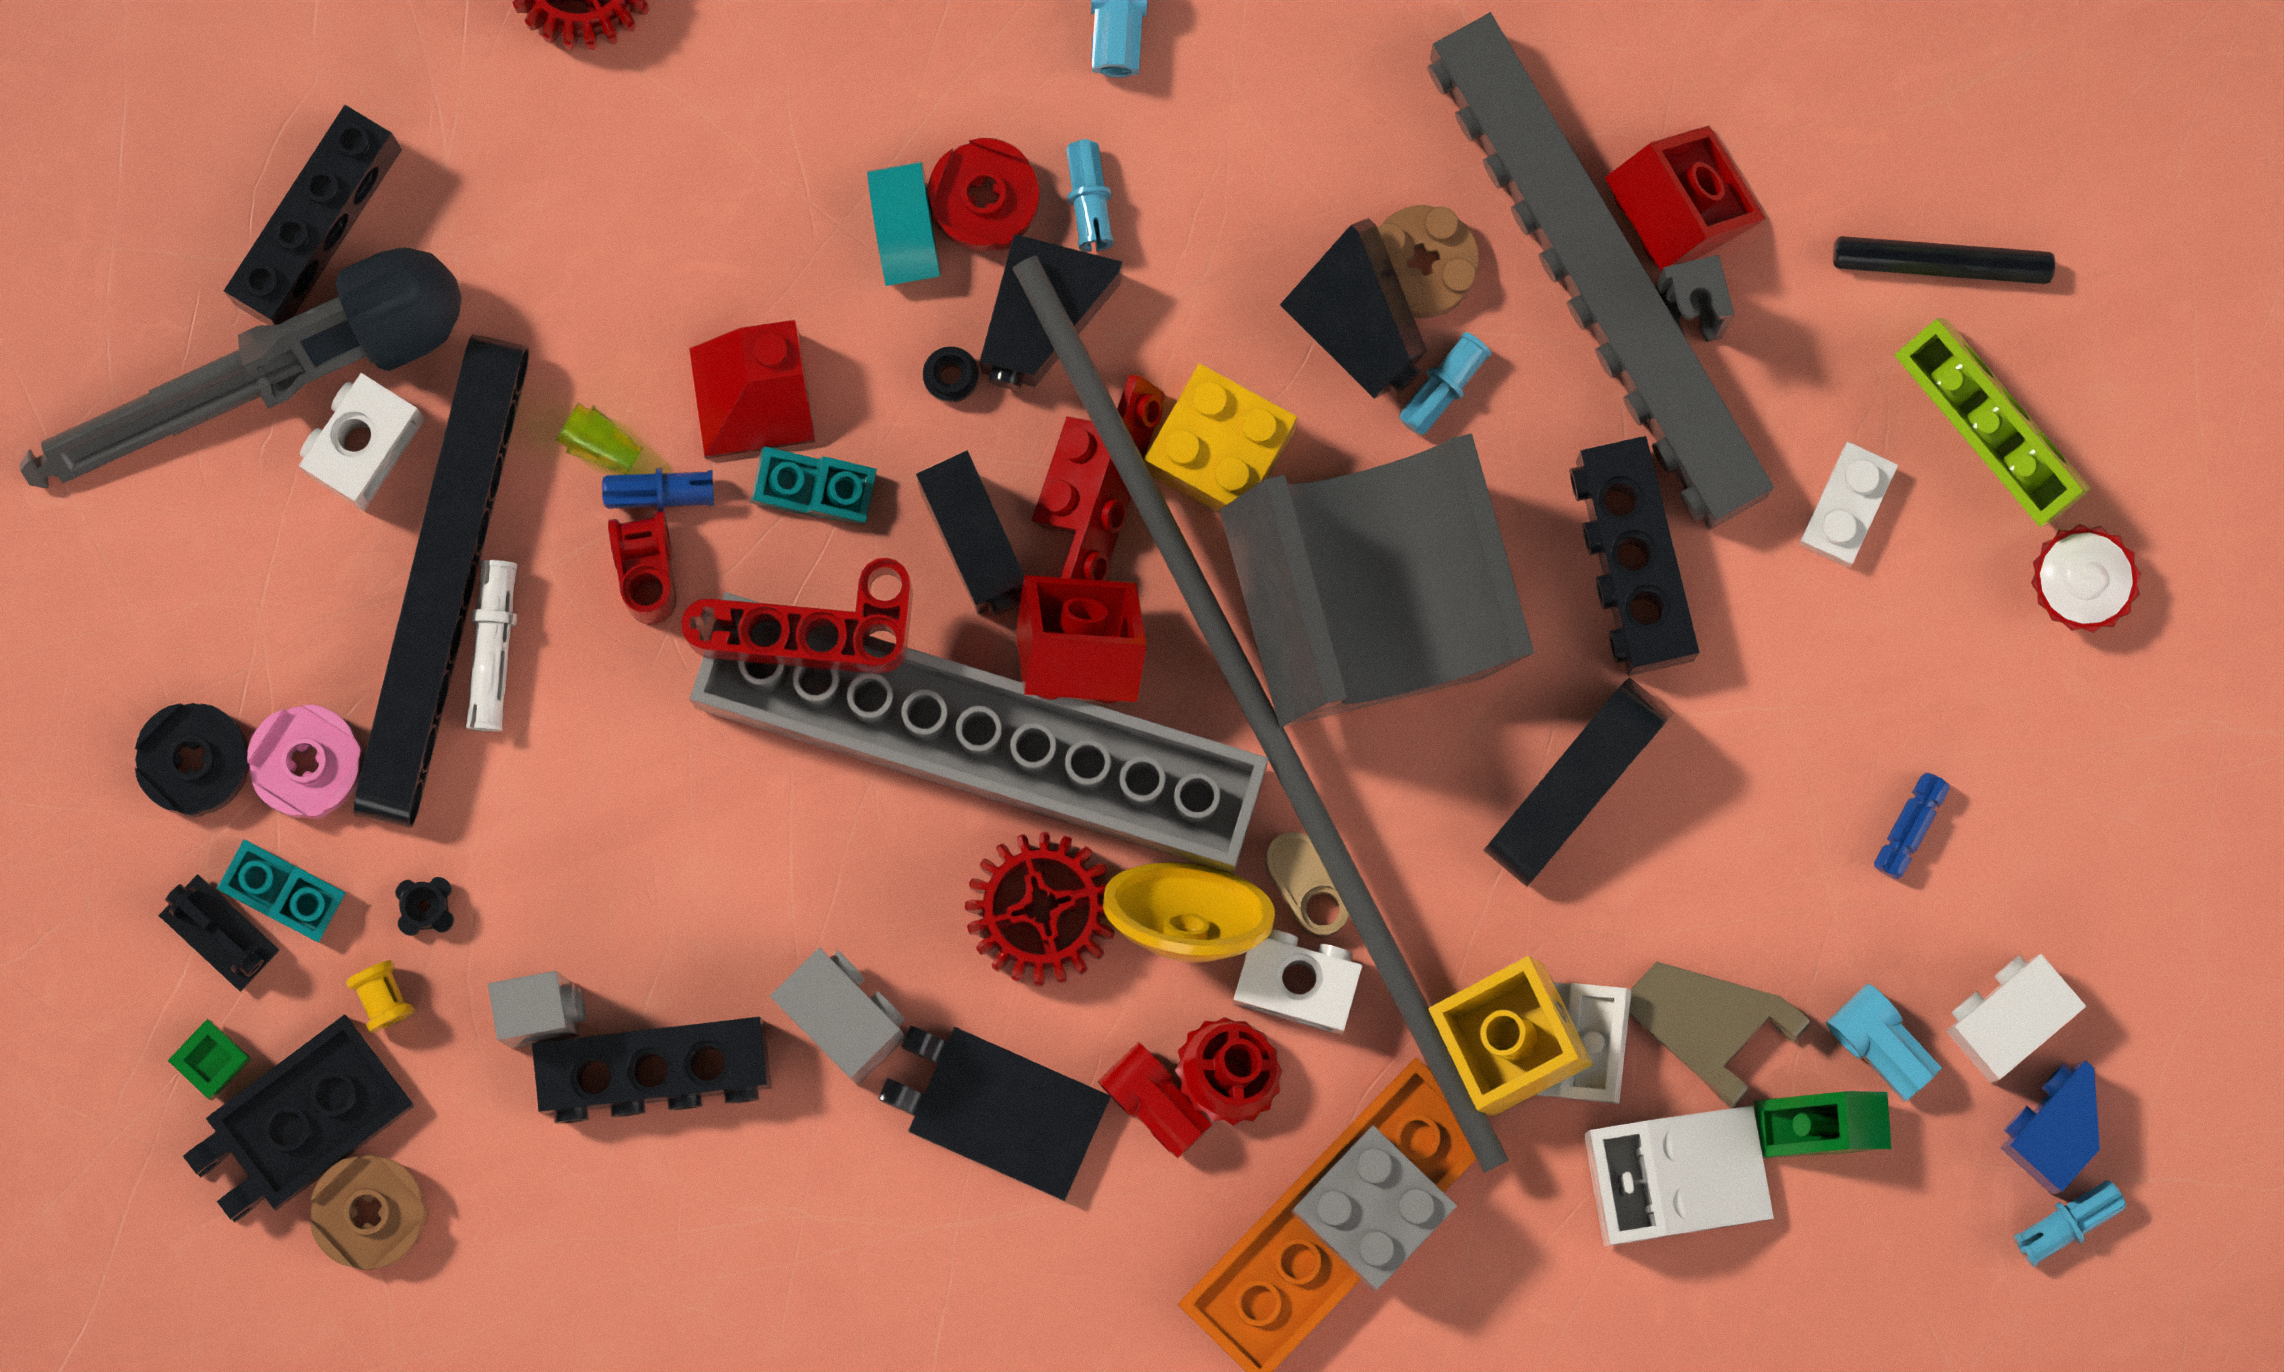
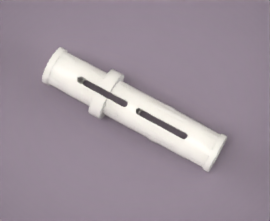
M501 560L481 561L477 610H472L471 622L476 623L466 729L486 732H502L503 704L506 689L511 627L516 626L517 614L512 613L514 584L518 565L514 562Z

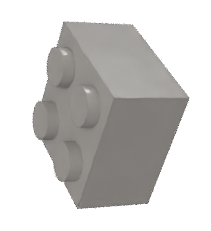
M819 947L770 997L858 1086L904 1041L905 1035L898 1026L905 1019L879 991L869 998L858 987L865 980L864 977L839 950L829 957Z
M1372 1125L1293 1208L1291 1213L1375 1292L1446 1219L1457 1205Z

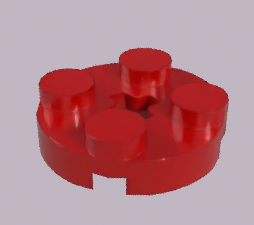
M994 138L969 140V144L961 145L954 151L952 148L945 153L931 173L928 196L934 222L947 238L964 248L976 251L1009 249L1014 234L1023 236L1037 216L1040 190L1035 172L1024 154L1015 146L1005 141ZM984 181L994 184L993 193L999 196L998 201L995 204L988 203L985 208L977 207L975 198L968 195L972 187L980 189Z

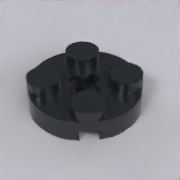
M180 703L168 706L153 715L145 723L137 737L135 746L137 750L135 758L137 781L143 792L154 803L172 813L196 818L223 808L240 792L250 770V764L247 763L248 745L243 731L230 716L212 705L202 703L183 705ZM202 745L206 752L202 757V761L205 764L203 768L198 772L190 769L185 774L182 773L179 769L184 761L179 754L182 748L187 746L192 750H196Z

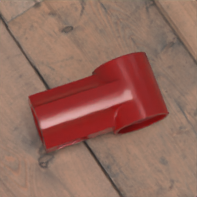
M1137 1042L1097 1082L1131 1118L1136 1116L1167 1151L1178 1159L1213 1124L1200 1111L1193 1109L1191 1101L1171 1082L1174 1079L1172 1075L1140 1042Z

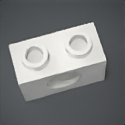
M360 373L354 384L347 382L338 391L331 405V410L334 411V414L324 429L316 428L304 442L300 451V456L303 460L299 467L308 477L364 512L425 421V418L418 408ZM356 428L370 429L371 438L364 449L356 452L345 449V439L352 430Z
M1272 929L1267 939L1247 952L1233 1005L1342 1035L1362 965L1351 962L1353 953L1348 950L1320 944L1319 951L1315 952L1296 946L1297 936ZM1295 964L1308 967L1315 977L1314 987L1305 994L1290 992L1284 986L1282 974L1288 967Z

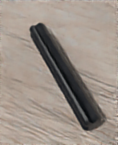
M1846 236L1838 237L1833 248V263L1838 269L2038 284L2050 283L2055 273L2054 254L2047 251Z

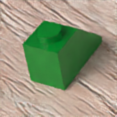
M1843 1091L1754 1101L1755 1118L1763 1158L1846 1154L1892 1149L1887 1092Z

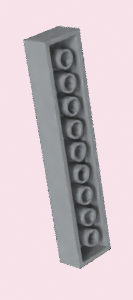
M724 592L722 600L760 603ZM735 618L737 630L722 628L715 619L711 635L714 631L731 632L735 639L734 645H740L738 626L741 618ZM770 620L763 621L753 629L751 641L757 646H771L780 638L781 626ZM820 626L809 635L808 646L817 652H827L837 644L839 638L838 631L833 627ZM871 636L867 638L865 643V651L874 657H884L890 654L895 647L894 643ZM911 648L907 649L905 660L897 669L890 673L882 674L703 657L690 696V701L697 710L1233 874L1235 873L1268 764V757L1075 698L1059 697L1056 700H1048L1034 695H1024L1022 682Z

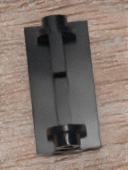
M198 874L186 887L179 884L167 895L165 901L169 905L158 915L240 992L280 951Z

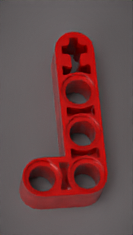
M878 558L868 563L861 571L855 612L710 598L699 599L690 604L684 611L681 620L682 633L692 650L700 656L712 659L876 674L890 673L903 663L907 654L913 600L912 583L905 567L897 560ZM883 575L894 576L902 583L899 594L887 601L878 600L870 593L872 583ZM714 616L720 627L737 630L735 618L739 617L741 619L738 630L741 643L740 645H734L735 639L732 633L728 631H714L711 635V640L704 641L696 626H705L708 617ZM770 620L781 626L782 632L775 644L761 647L751 641L752 631L757 624ZM820 626L833 627L839 634L837 644L827 652H817L808 646L809 635ZM877 631L889 632L896 638L894 649L884 657H874L865 651L867 638Z

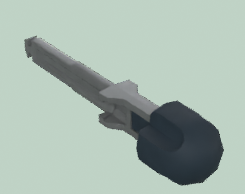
M403 247L375 254L340 270L336 280L339 297L277 325H260L238 334L239 350L150 389L148 394L42 441L41 447L44 454L35 457L31 449L28 450L20 463V471L30 486L49 488V476L59 477L62 483L68 482L171 434L173 436L180 434L261 396L269 409L290 399L306 383L366 356L378 368L387 371L398 368L429 354L448 339L458 319L462 299L457 279L437 257L429 252Z

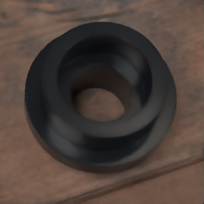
M949 346L936 350L928 357L923 368V381L928 392L934 398L947 403L966 399L975 390L979 379L976 361L967 351L958 347ZM948 367H955L962 373L961 379L952 385L944 383L940 378L942 371Z

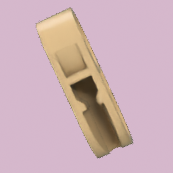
M1287 832L1279 835L1271 842L1266 855V867L1270 877L1297 922L1306 933L1315 937H1329L1337 934L1345 926L1349 914L1309 837L1300 832ZM1327 894L1337 901L1339 915L1333 923L1318 925L1309 919L1306 905L1313 896Z

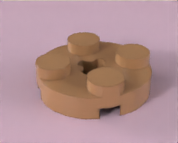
M1410 206L1390 215L1382 225L1378 226V231L1413 317L1433 318L1455 309L1472 288L1479 265L1478 247L1470 229L1458 219L1455 212L1443 206ZM1424 248L1427 253H1434L1437 256L1438 261L1432 263L1431 274L1423 275L1419 268H1409L1407 261L1414 258L1416 249Z
M373 1155L350 1157L333 1165L317 1182L311 1199L313 1203L311 1207L312 1221L310 1220L312 1234L318 1246L335 1262L368 1271L391 1266L407 1256L418 1243L428 1218V1209L424 1201L423 1190L414 1175L394 1160ZM363 1198L370 1203L377 1198L381 1202L382 1207L378 1211L381 1221L375 1227L370 1223H365L359 1227L354 1221L359 1214V1210L355 1206L359 1199Z

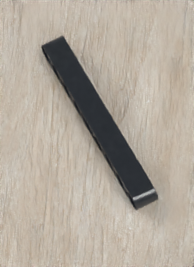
M473 334L468 341L354 801V815L357 817L412 828L415 823L524 385L529 360L528 346Z

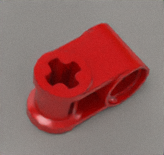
M655 512L654 518L621 524L618 519L608 520L609 539L614 564L618 573L620 593L628 611L637 621L644 624H657L665 621L672 615L676 606V591L671 565L672 547L665 512ZM646 583L661 585L663 587L662 595L654 604L649 606L640 605L634 601L635 593L642 585Z

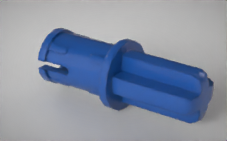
M656 468V474L607 475L602 480V501L604 507L608 509L658 507V512L664 511V507L708 505V507L714 506L713 470H707V472L662 473V468Z

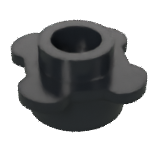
M435 877L430 883H414L411 880H404L397 886L395 895L400 900L399 909L402 916L398 920V927L401 932L408 936H414L420 930L435 929L439 933H445L452 928L454 916L449 912L448 896L452 892V886L446 879ZM423 901L430 903V908L426 912L420 910V904Z

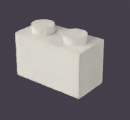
M2042 954L2035 956L2028 962L2021 955L2017 956L1994 976L2001 985L1985 998L1976 991L1951 1012L1958 1021L1948 1028L1946 1032L1989 1083L2004 1077L2086 1007Z

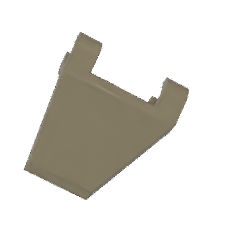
M1657 961L1630 989L1629 1015L1695 1073L1731 1109L1743 1099L1749 1089L1744 1082L1725 1068L1735 1055L1768 1020L1792 1043L1803 1034L1810 1023V1020L1802 1012L1781 996Z

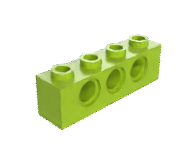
M1936 318L1894 354L2039 527L2052 523L2091 490L2090 486L1947 319Z

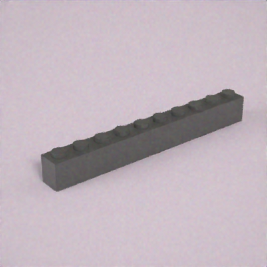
M1489 12L1433 43L1430 55L1432 63L1427 66L1434 85L1442 95L1450 92L1460 109L1455 112V117L1462 132L1470 142L1475 139L1479 141L1488 156L1483 159V164L1490 179L1498 189L1505 186L1516 203L1511 206V211L1519 228L1526 236L1531 233L1535 235L1543 249V252L1539 254V258L1544 270L1554 283L1561 280L1572 299L1567 301V305L1573 319L1580 329L1590 328L1600 345L1595 349L1601 366L1610 378L1618 375L1628 394L1623 399L1630 415L1639 426L1644 423L1647 424L1657 441L1652 444V449L1658 462L1665 472L1675 471L1685 490L1680 492V495L1689 514L1695 521L1703 518L1707 527L1711 530L1768 498L1774 489L1772 482L1492 13Z

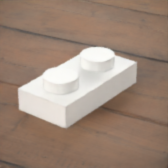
M1847 441L1798 545L1850 568L1898 464Z

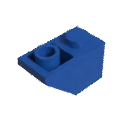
M2086 1060L2075 1064L2072 1068L2063 1063L2041 1087L2048 1095L2033 1111L2026 1105L2004 1128V1131L2010 1138L2000 1149L2051 1195L2063 1192L2100 1150L2094 1067Z

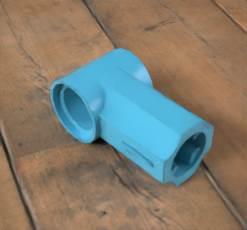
M1091 0V14H1095L1091 53L1092 72L1106 77L1119 78L1139 75L1142 17H1147L1148 0Z
M1867 983L1826 1021V1025L1835 1038L1852 1055L1860 1060L1864 1058L1905 1102L1934 1078L1942 1067L1901 1024L1903 1019L1892 1003L1879 990Z

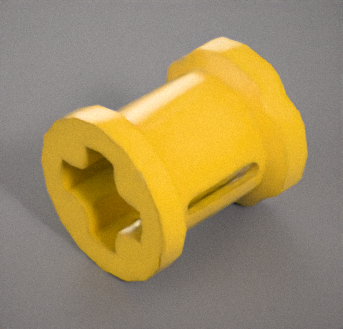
M386 960L368 967L345 981L349 990L356 991L369 1018L366 1026L371 1033L386 1029L416 1012L411 1003L405 1002L392 975V972L395 970L392 960Z

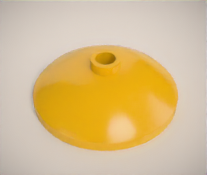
M1152 863L1127 869L1117 874L1108 882L1103 899L1105 915L1125 938L1156 955L1182 962H1210L1248 952L1262 943L1271 934L1275 917L1272 901L1253 883L1227 871L1190 863Z

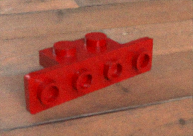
M1130 374L1117 410L1141 456L1145 459L1154 427L1158 424L1162 415V403L1165 394L1142 376ZM1066 416L1031 521L1043 528L1075 534L1060 578L1105 581L1109 573V561L1119 532L1126 523L1127 508L1131 495L1092 421Z

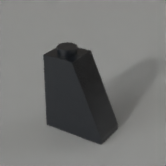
M1369 218L1349 226L1289 293L1280 306L1374 399L1391 390L1398 395L1421 372L1415 364L1427 352V349L1377 226Z
M1014 234L979 361L981 373L990 375L988 381L996 386L1011 390H1021L1022 384L1036 387L1059 359L1013 271L1015 265L1032 256H1038L1079 335L1120 286L1123 276L1122 261Z
M968 450L917 473L916 477L921 496L977 614L989 610L992 616H996L1018 606L1021 601L1020 595L1022 594L1024 574Z

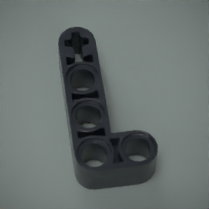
M1629 677L1609 698L1483 851L1528 887L1673 713Z

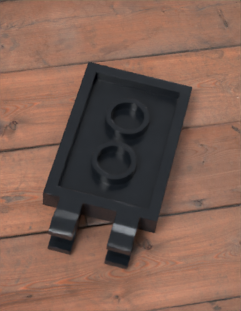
M344 1014L206 1117L215 1133L193 1147L183 1157L193 1171L201 1178L217 1167L230 1153L233 1154L249 1178L221 1197L217 1203L229 1219L236 1223L251 1212L264 1198L277 1211L318 1180L329 1168L339 1161L346 1159L415 1106Z
M910 1026L902 1044L903 1049L938 1064L925 1094L887 1078L879 1095V1101L915 1116L908 1130L909 1133L1065 1201L1111 1096L957 1027H954L948 1042L919 1028Z

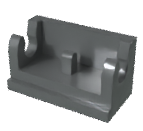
M1719 255L1664 267L1655 288L1681 332L1683 333V329L1680 327L1679 318L1682 315L1687 320L1698 317L1700 321L1699 329L1706 342L1721 339L1734 315Z

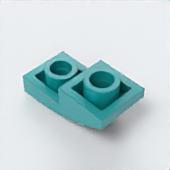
M922 161L867 171L871 207L885 286L939 277L942 272L931 221L933 214Z
M765 446L761 449L750 503L813 517L865 524L877 469L825 456L816 459Z
M245 839L241 842L216 888L318 943L345 895L344 891Z

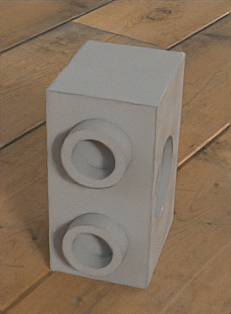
M551 971L488 983L496 1037L499 1042L514 1049L530 1046L532 1043L579 1037L577 1022L586 1021L583 995L580 987L575 988L574 983H570V980L559 972Z

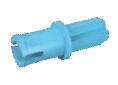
M1081 139L1070 143L1066 148L1072 191L1067 195L1068 203L1074 206L1079 250L1091 252V243L1095 242L1097 252L1106 250L1114 245L1107 208V201L1111 198V190L1104 186L1099 145L1096 142L1089 141V139Z
M1468 332L1463 333L1460 337L1461 339L1436 369L1430 367L1426 371L1428 379L1401 410L1399 415L1400 420L1409 430L1418 435L1426 434L1454 399H1462L1464 396L1463 387L1484 361L1492 355L1490 349L1474 335Z
M2104 1181L2065 1206L2061 1202L2055 1204V1212L2023 1232L2013 1235V1238L2023 1255L2027 1254L2026 1260L2034 1268L2039 1262L2071 1242L2083 1243L2085 1241L2084 1234L2122 1212L2126 1207V1202L2115 1184L2111 1181Z

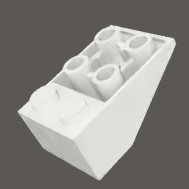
M1753 1106L1647 1120L1593 1129L1584 1133L1604 1247L1774 1219Z

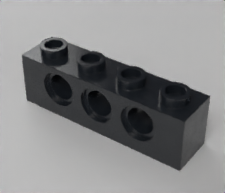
M347 105L343 106L223 290L235 306L266 325H277L295 316L402 151L392 132Z
M1642 436L1580 450L1576 459L1577 467L1569 470L1570 480L1576 501L1585 500L1590 521L1583 522L1584 539L1589 555H1599L1603 575L1596 577V587L1602 608H1612L1616 629L1609 631V640L1616 664L1625 662L1627 674L1631 676L1694 662L1700 652L1647 437ZM1612 491L1625 493L1632 501L1633 511L1625 516H1617L1610 513L1605 507L1604 496ZM1624 545L1639 547L1645 554L1646 566L1639 570H1629L1623 567L1617 558V550ZM1637 599L1652 601L1659 610V620L1649 625L1639 623L1631 614L1630 604Z
M760 1016L532 1043L538 1112L544 1115L554 1114L555 1124L589 1120L588 1110L611 1108V1117L645 1114V1103L662 1101L668 1102V1110L702 1107V1097L724 1094L725 1104L759 1100L758 1090L772 1089L765 1021ZM717 1050L722 1053L725 1060L723 1072L713 1080L705 1081L699 1079L695 1072L696 1059L704 1051ZM649 1057H662L668 1067L665 1080L656 1087L643 1086L638 1077L641 1063ZM595 1063L606 1064L611 1074L608 1087L598 1094L587 1093L582 1085V1075L585 1069Z

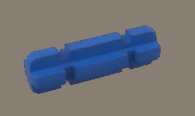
M1928 772L1920 776L1912 791L1915 795L1914 799L1910 798L1906 802L1887 838L1890 841L1889 845L1882 847L1874 862V867L1881 873L1895 879H1899L1904 875L1912 860L1909 857L1910 853L1917 851L1937 814L1934 810L1935 806L1939 807L1943 803L1950 790V785L1945 780Z

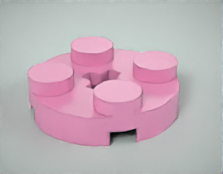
M302 705L303 707H292L288 710L282 709L268 716L259 725L249 743L247 763L250 764V776L253 781V787L266 804L284 815L294 818H323L331 811L340 808L356 790L364 761V751L357 740L354 730L333 711L318 705ZM310 747L316 748L318 753L315 756V760L319 763L317 770L314 773L306 771L302 777L296 776L294 771L297 764L291 759L293 753L296 750L306 753Z

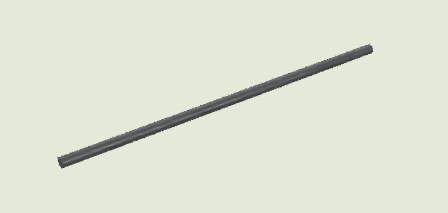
M1032 256L1021 261L1013 267L1019 283L1263 751L1268 757L1275 774L1482 1171L1485 1173L1509 1161L1486 1114L1477 1111L1428 1010L1429 1005L1284 727H1279L1272 704L1038 256Z

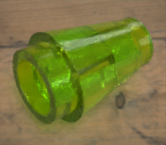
M579 402L556 438L558 443L567 447L565 453L615 472L618 471L623 475H628L643 449L642 446L635 443L629 435L593 405L589 409Z

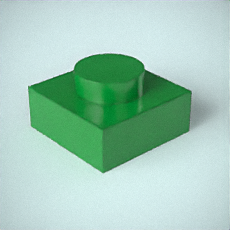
M206 1019L169 1058L168 1062L206 1098L213 1101L252 1058L212 1020Z

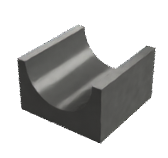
M1472 434L1450 438L1435 447L1415 455L1335 478L1299 484H1288L1285 475L1264 479L1219 510L1280 728L1481 680L1534 654Z

